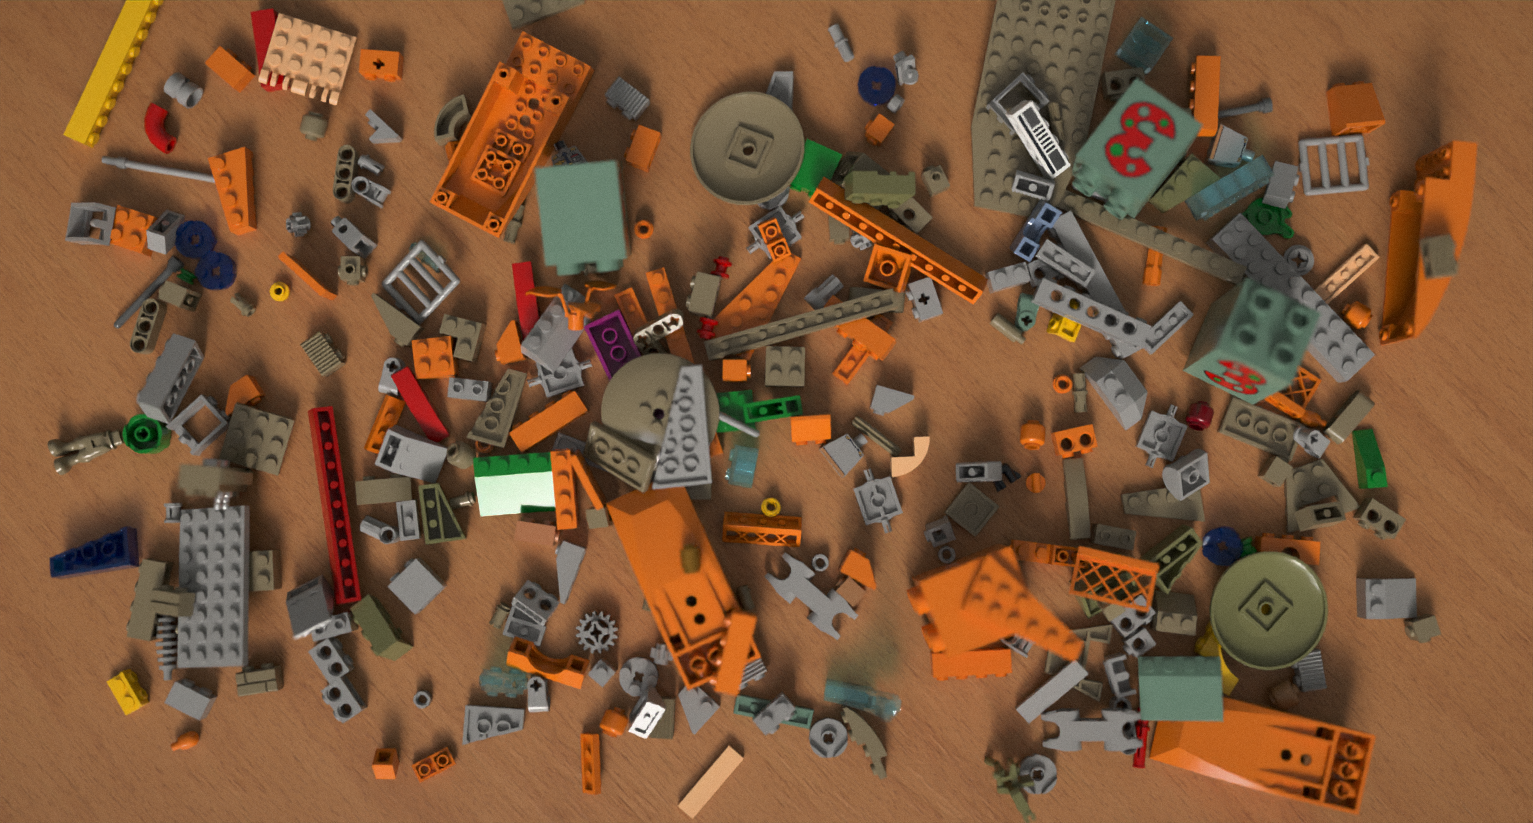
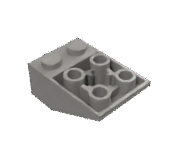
M394 425L386 433L375 465L393 473L436 483L447 456L448 448L401 426Z
M323 574L287 592L286 605L295 639L301 636L305 637L319 627L323 628L332 621L335 594Z

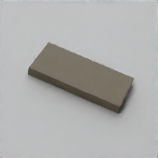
M1231 396L1217 432L1277 457L1279 455L1288 461H1292L1298 445L1293 439V432L1299 425H1305Z
M596 421L591 423L583 456L642 493L646 492L657 458Z

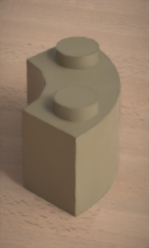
M465 94L450 100L437 116L434 137L440 146L446 145L451 141H459L461 127L472 118L470 103Z
M391 474L390 478L376 480L375 476L363 477V481L355 482L357 505L412 500L410 477H402L401 474Z

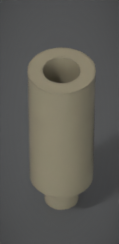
M999 313L989 323L1013 343L1017 341L1022 345L1026 340L1021 335L1022 331Z

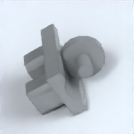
M904 51L895 54L893 58L896 62L895 71L898 84L900 86L904 83L907 85L915 84L919 79V74L916 71L914 56L912 54L907 56Z

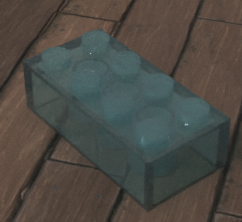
M1261 155L1187 199L1185 203L1196 221L1201 218L1205 221L1270 182L1269 178L1275 174L1264 156Z

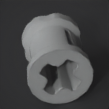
M164 503V507H166L164 523H181L180 510L183 503Z

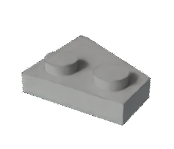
M685 686L678 693L691 731L695 735L719 709L720 705L700 686L688 690Z

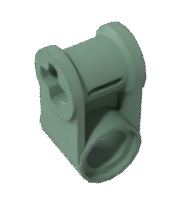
M1020 293L1015 318V326L1022 332L1028 331L1034 326L1039 309L1038 305L1030 302L1033 295ZM1024 318H1026V322H1029L1026 326L1024 325V322L1021 321Z

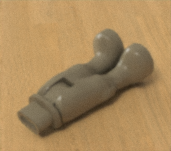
M119 429L114 431L107 430L106 432H97L85 436L80 435L73 441L65 443L59 439H52L48 441V448L54 457H60L69 452L80 450L77 454L54 460L56 471L58 474L64 475L71 470L72 466L80 462H90L92 459L112 449H117L118 445L124 444V440Z

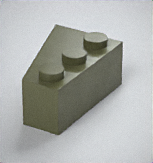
M852 171L845 177V200H850L856 204L865 202L870 203L872 206L887 205L888 208H898L916 194L915 172H909L908 175H896V171H890V175H878V171Z

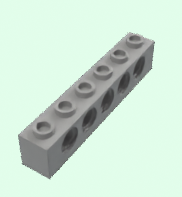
M1049 277L1039 281L1030 301L1137 350L1143 347L1152 327L1142 318L1136 317L1134 319L1124 310L1118 309L1116 311L1111 308L1110 304L1103 301L1098 303L1093 300L1092 296L1085 293L1080 295L1075 292L1074 288L1067 285L1062 287L1057 284L1056 280ZM1053 291L1059 294V301H1054L1051 298ZM1071 299L1077 302V309L1070 307L1069 301ZM1088 307H1091L1095 310L1094 317H1090L1088 315ZM1107 315L1113 318L1112 325L1106 323L1105 317ZM1125 323L1131 326L1130 333L1124 331L1123 325Z

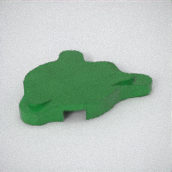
M1259 198L1253 201L1241 213L1262 236L1275 234L1285 239H1290L1294 235V230L1285 223V219H1289L1293 215L1287 206L1283 209L1262 203L1263 198Z

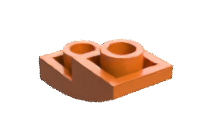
M775 217L757 224L773 262L792 255Z
M445 747L411 766L421 783L456 765L448 747Z

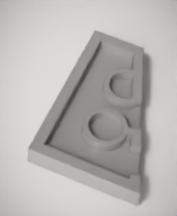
M465 705L462 745L523 730L525 709Z

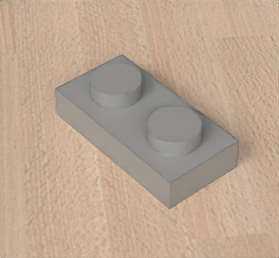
M417 500L396 502L400 541L420 539L421 530Z

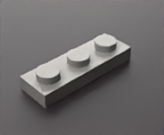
M1048 239L1035 256L1082 288H1086L1096 273L1094 269Z
M1179 301L1151 327L1144 343V349L1150 355L1153 354L1194 314Z

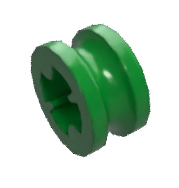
M181 268V274H177V277L193 285V279H197V276Z

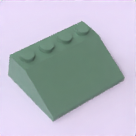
M1138 657L1141 721H1223L1220 657Z

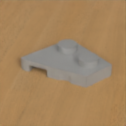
M512 605L502 635L511 638L516 636L534 642L536 646L540 647L547 628L541 626Z

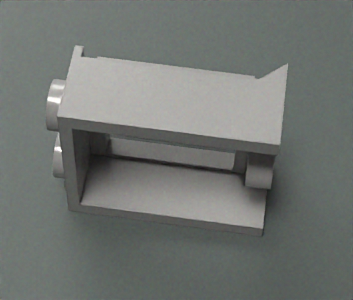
M1024 72L986 106L987 110L991 108L997 114V120L1001 124L1004 122L1011 130L1009 132L1011 136L1016 131L1005 115L1007 111L998 101L1021 81L1040 102L1037 105L1039 110L1049 102L1046 92L1041 88L1038 89L1034 85V79L1029 74L1025 75Z
M96 202L71 203L65 241L82 245L110 246V235L116 207ZM103 212L102 220L92 219V213ZM90 225L100 228L99 239L88 237Z
M201 394L166 426L180 436L178 439L181 443L187 444L192 449L190 451L192 455L200 456L229 427L231 416H227L225 410L221 411L217 407L218 402L212 396L208 397ZM206 405L222 423L198 443L183 425Z

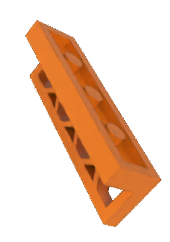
M724 512L722 542L800 547L802 517L781 515L768 517L764 514ZM727 531H735L738 534L735 536H729L727 535ZM752 532L757 534V536L749 537L747 534ZM775 534L777 537L772 539L768 538L766 535ZM795 535L797 538L796 540H788L786 536Z

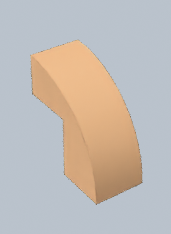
M930 436L912 438L913 457H890V477L907 474L923 461L928 451Z

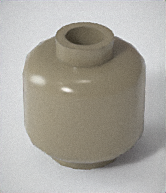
M309 111L308 114L302 116L300 132L305 134L306 139L317 141V138L325 137L328 121L324 118L325 115Z
M456 441L447 449V460L450 464L460 469H467L473 465V458H476V450L463 441Z

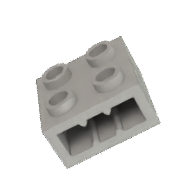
M412 558L404 565L406 569L401 574L397 572L390 579L392 583L388 587L414 614H418L447 584L421 558H416L415 560Z

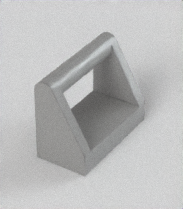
M652 685L647 686L629 714V732L645 739L665 711V703Z

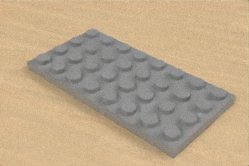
M230 506L228 509L221 508V510L214 508L180 510L179 587L188 588L187 592H192L196 595L195 603L193 604V615L191 617H178L177 668L248 666L250 506Z

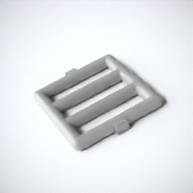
M1362 134L1299 140L1300 164H1298V170L1302 172L1303 190L1306 196L1368 190L1367 166L1369 165V157L1365 155ZM1356 142L1360 183L1349 184L1345 143ZM1326 144H1337L1341 185L1330 186ZM1318 145L1322 187L1311 188L1307 146Z
M420 240L381 283L382 287L396 301L395 305L399 309H404L417 324H422L460 283V278L445 263L447 260L442 255L438 256L424 240ZM422 250L451 280L445 288L415 258ZM409 264L438 293L432 301L403 271ZM397 277L425 305L426 308L420 314L391 285Z

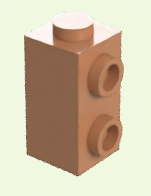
M523 517V520H517L514 540L555 546L556 542L560 540L561 531L557 530V526L554 525L553 521L542 520V523H536L534 518Z

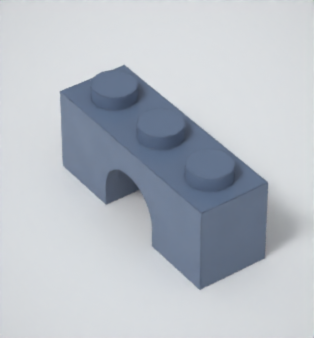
M1040 199L1009 248L1013 253L1030 262L1040 247L1039 240L1047 228L1052 229L1062 211L1047 201Z

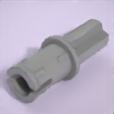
M835 24L828 28V32H830L835 42L834 47L838 48L844 62H849L854 59V54L847 43L848 38H845L839 27L840 25Z

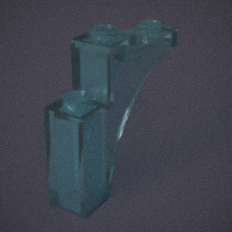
M826 679L823 695L824 701L864 710L886 721H891L892 716L895 717L896 712H900L901 700H899L897 694L874 690L873 687Z

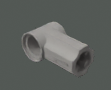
M832 274L818 288H814L804 299L814 310L821 309L831 296L838 293L844 286Z
M366 515L360 525L361 532L379 539L384 544H393L400 540L398 527L388 525L369 515ZM389 530L393 532V538L391 540H389L387 537V532Z

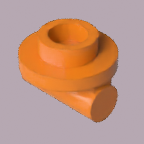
M1032 473L1026 479V487L1033 493H1041L1045 487V479L1040 473Z

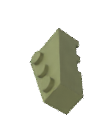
M1190 154L1148 202L1163 214L1215 184L1221 178L1196 156Z
M440 484L418 486L425 543L433 544L466 539Z
M1182 524L1138 560L1159 564L1155 584L1159 590L1169 594L1171 586L1177 578H1180L1182 570L1187 563L1191 562L1203 542L1192 527Z
M368 594L350 608L353 613L352 619L361 626V633L366 640L370 641L372 645L371 650L376 656L396 661L413 648L410 642H405L400 636L402 630L395 628L390 620L392 617L377 597Z

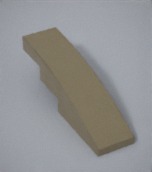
M1083 458L1063 459L1065 508L1070 540L1090 539L1088 496Z

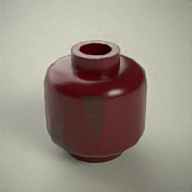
M1205 401L1192 403L1188 408L1185 420L1191 429L1203 431L1210 427L1214 410Z

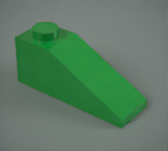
M800 395L742 404L745 424L803 415Z
M1373 429L1352 431L1359 489L1388 487L1385 465Z

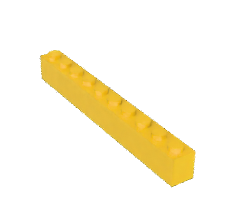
M126 0L63 135L91 148L99 141V134L107 124L108 115L115 107L116 98L124 87V81L132 70V64L140 53L142 42L147 38L149 27L155 21L156 12L164 0Z

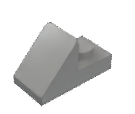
M371 109L365 114L370 119L368 123L376 130L369 138L372 143H399L403 140Z

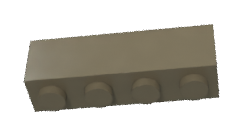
M147 558L143 559L138 568L140 573L139 580L134 587L136 592L135 599L130 607L132 612L131 618L126 626L128 631L127 637L147 641L158 639L156 634H159L160 630H157V626H161L158 618H161L162 614L149 611L150 601H152L151 591L153 588H161V585H169L174 562Z

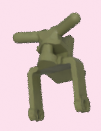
M986 757L984 759L985 764L994 768L992 775L997 781V793L1011 795L1017 810L1021 812L1026 823H1030V820L1027 819L1028 816H1031V819L1035 821V814L1031 811L1019 790L1022 787L1035 785L1031 775L1018 776L1020 775L1019 765L1012 758L1007 759L1006 770H1004L998 760Z

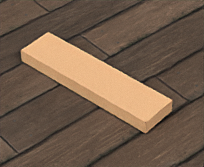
M1365 243L1321 282L1314 291L1329 304L1379 258L1378 254Z
M728 745L681 800L678 807L693 819L744 757Z

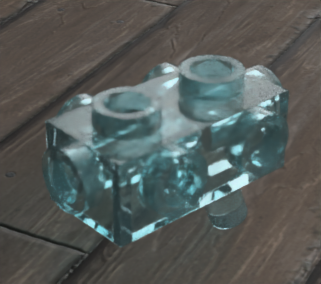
M491 666L490 669H483V673L479 676V686L489 696H498V693H506V697L517 698V694H523V690L527 689L528 678H525L526 675L516 668H509V671H503L501 667ZM516 681V686L512 687V683Z

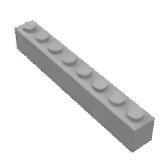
M1072 211L1059 216L1052 229L1047 228L1049 236L1055 239L1057 246L1096 271L1086 288H1082L1078 284L1076 286L1082 289L1083 293L1092 296L1094 301L1098 303L1100 301L1106 302L1116 311L1118 309L1124 310ZM1107 315L1105 321L1108 325H1112L1113 318ZM1125 323L1123 329L1126 333H1130L1131 326ZM1103 335L1106 340L1110 341L1112 353L1119 360L1144 348L1143 345L1142 348L1137 350Z

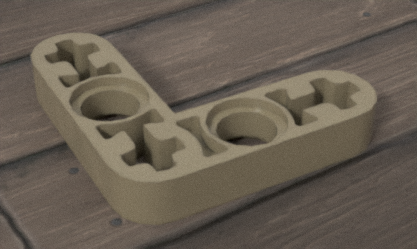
M672 309L639 327L634 333V343L644 355L651 354L648 351L651 348L658 349L659 353L668 354L658 340L682 327L684 321L683 313L680 310ZM672 317L675 318V319L678 318V321H676V320H672V321H671V318H672ZM655 325H661L663 326L664 330L661 332H657L654 330L653 327ZM639 335L642 337L646 336V341L644 338H639Z

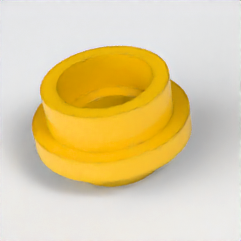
M276 282L271 286L270 296L274 300L284 301L289 297L290 289L287 284ZM281 288L282 293L277 295V289Z
M771 497L766 498L761 505L763 514L768 517L776 516L781 509L779 501ZM773 505L774 510H768L767 506Z

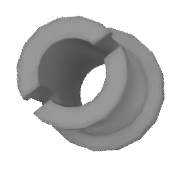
M368 154L361 155L358 160L360 168H365L377 176H380V171L382 172L384 169L383 164L371 159Z

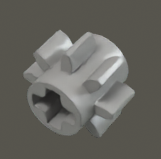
M302 212L292 213L286 219L287 231L294 233L295 237L304 236L310 230V220L307 216H302Z
M851 230L853 234L850 236V241L855 248L860 247L862 251L873 245L869 239Z
M657 643L656 647L651 648L650 657L654 658L653 663L668 665L669 660L673 661L667 644Z

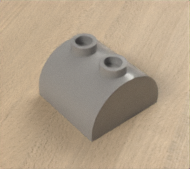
M1195 449L1187 455L1181 456L1177 461L1166 465L1163 469L1162 477L1165 486L1179 501H1182L1210 483L1207 452L1202 449Z

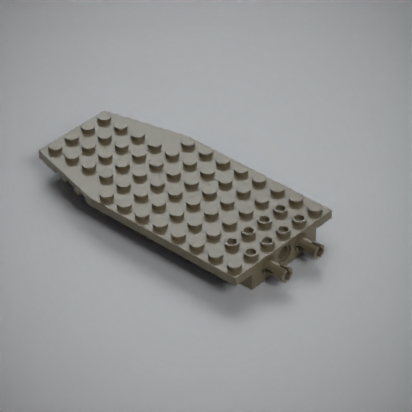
M1116 0L996 1L971 123L974 207L1029 218L1039 202V198L1012 191V183L1017 170L1040 177L1044 176L1017 132L1011 136L1009 134L1011 130L1004 122L1001 124L997 120L998 116L991 108L989 110L986 108L988 103L1022 72L1025 75L1029 74L1035 81L1034 85L1038 89H1043L1048 95L1047 99L1049 102L1039 110L1040 116L1050 123L1048 104L1058 102L1061 120H1064L1062 123L1065 140L1059 141L1058 145L1068 155V162L1071 166L1053 179L1055 185L1048 201L1053 206H1058L1073 175L1072 170L1076 155L1087 141ZM1021 81L998 101L1007 112L1023 100L1033 101L1037 105L1040 103Z

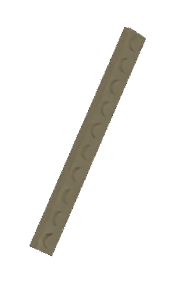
M1066 189L1057 206L1061 211L1066 213L1072 211L1075 217L1234 285L1240 283L1247 269L1244 265L1129 216H1125L1123 220L1118 219L1110 214L1103 205Z
M892 288L704 341L709 361H714L898 309V305Z

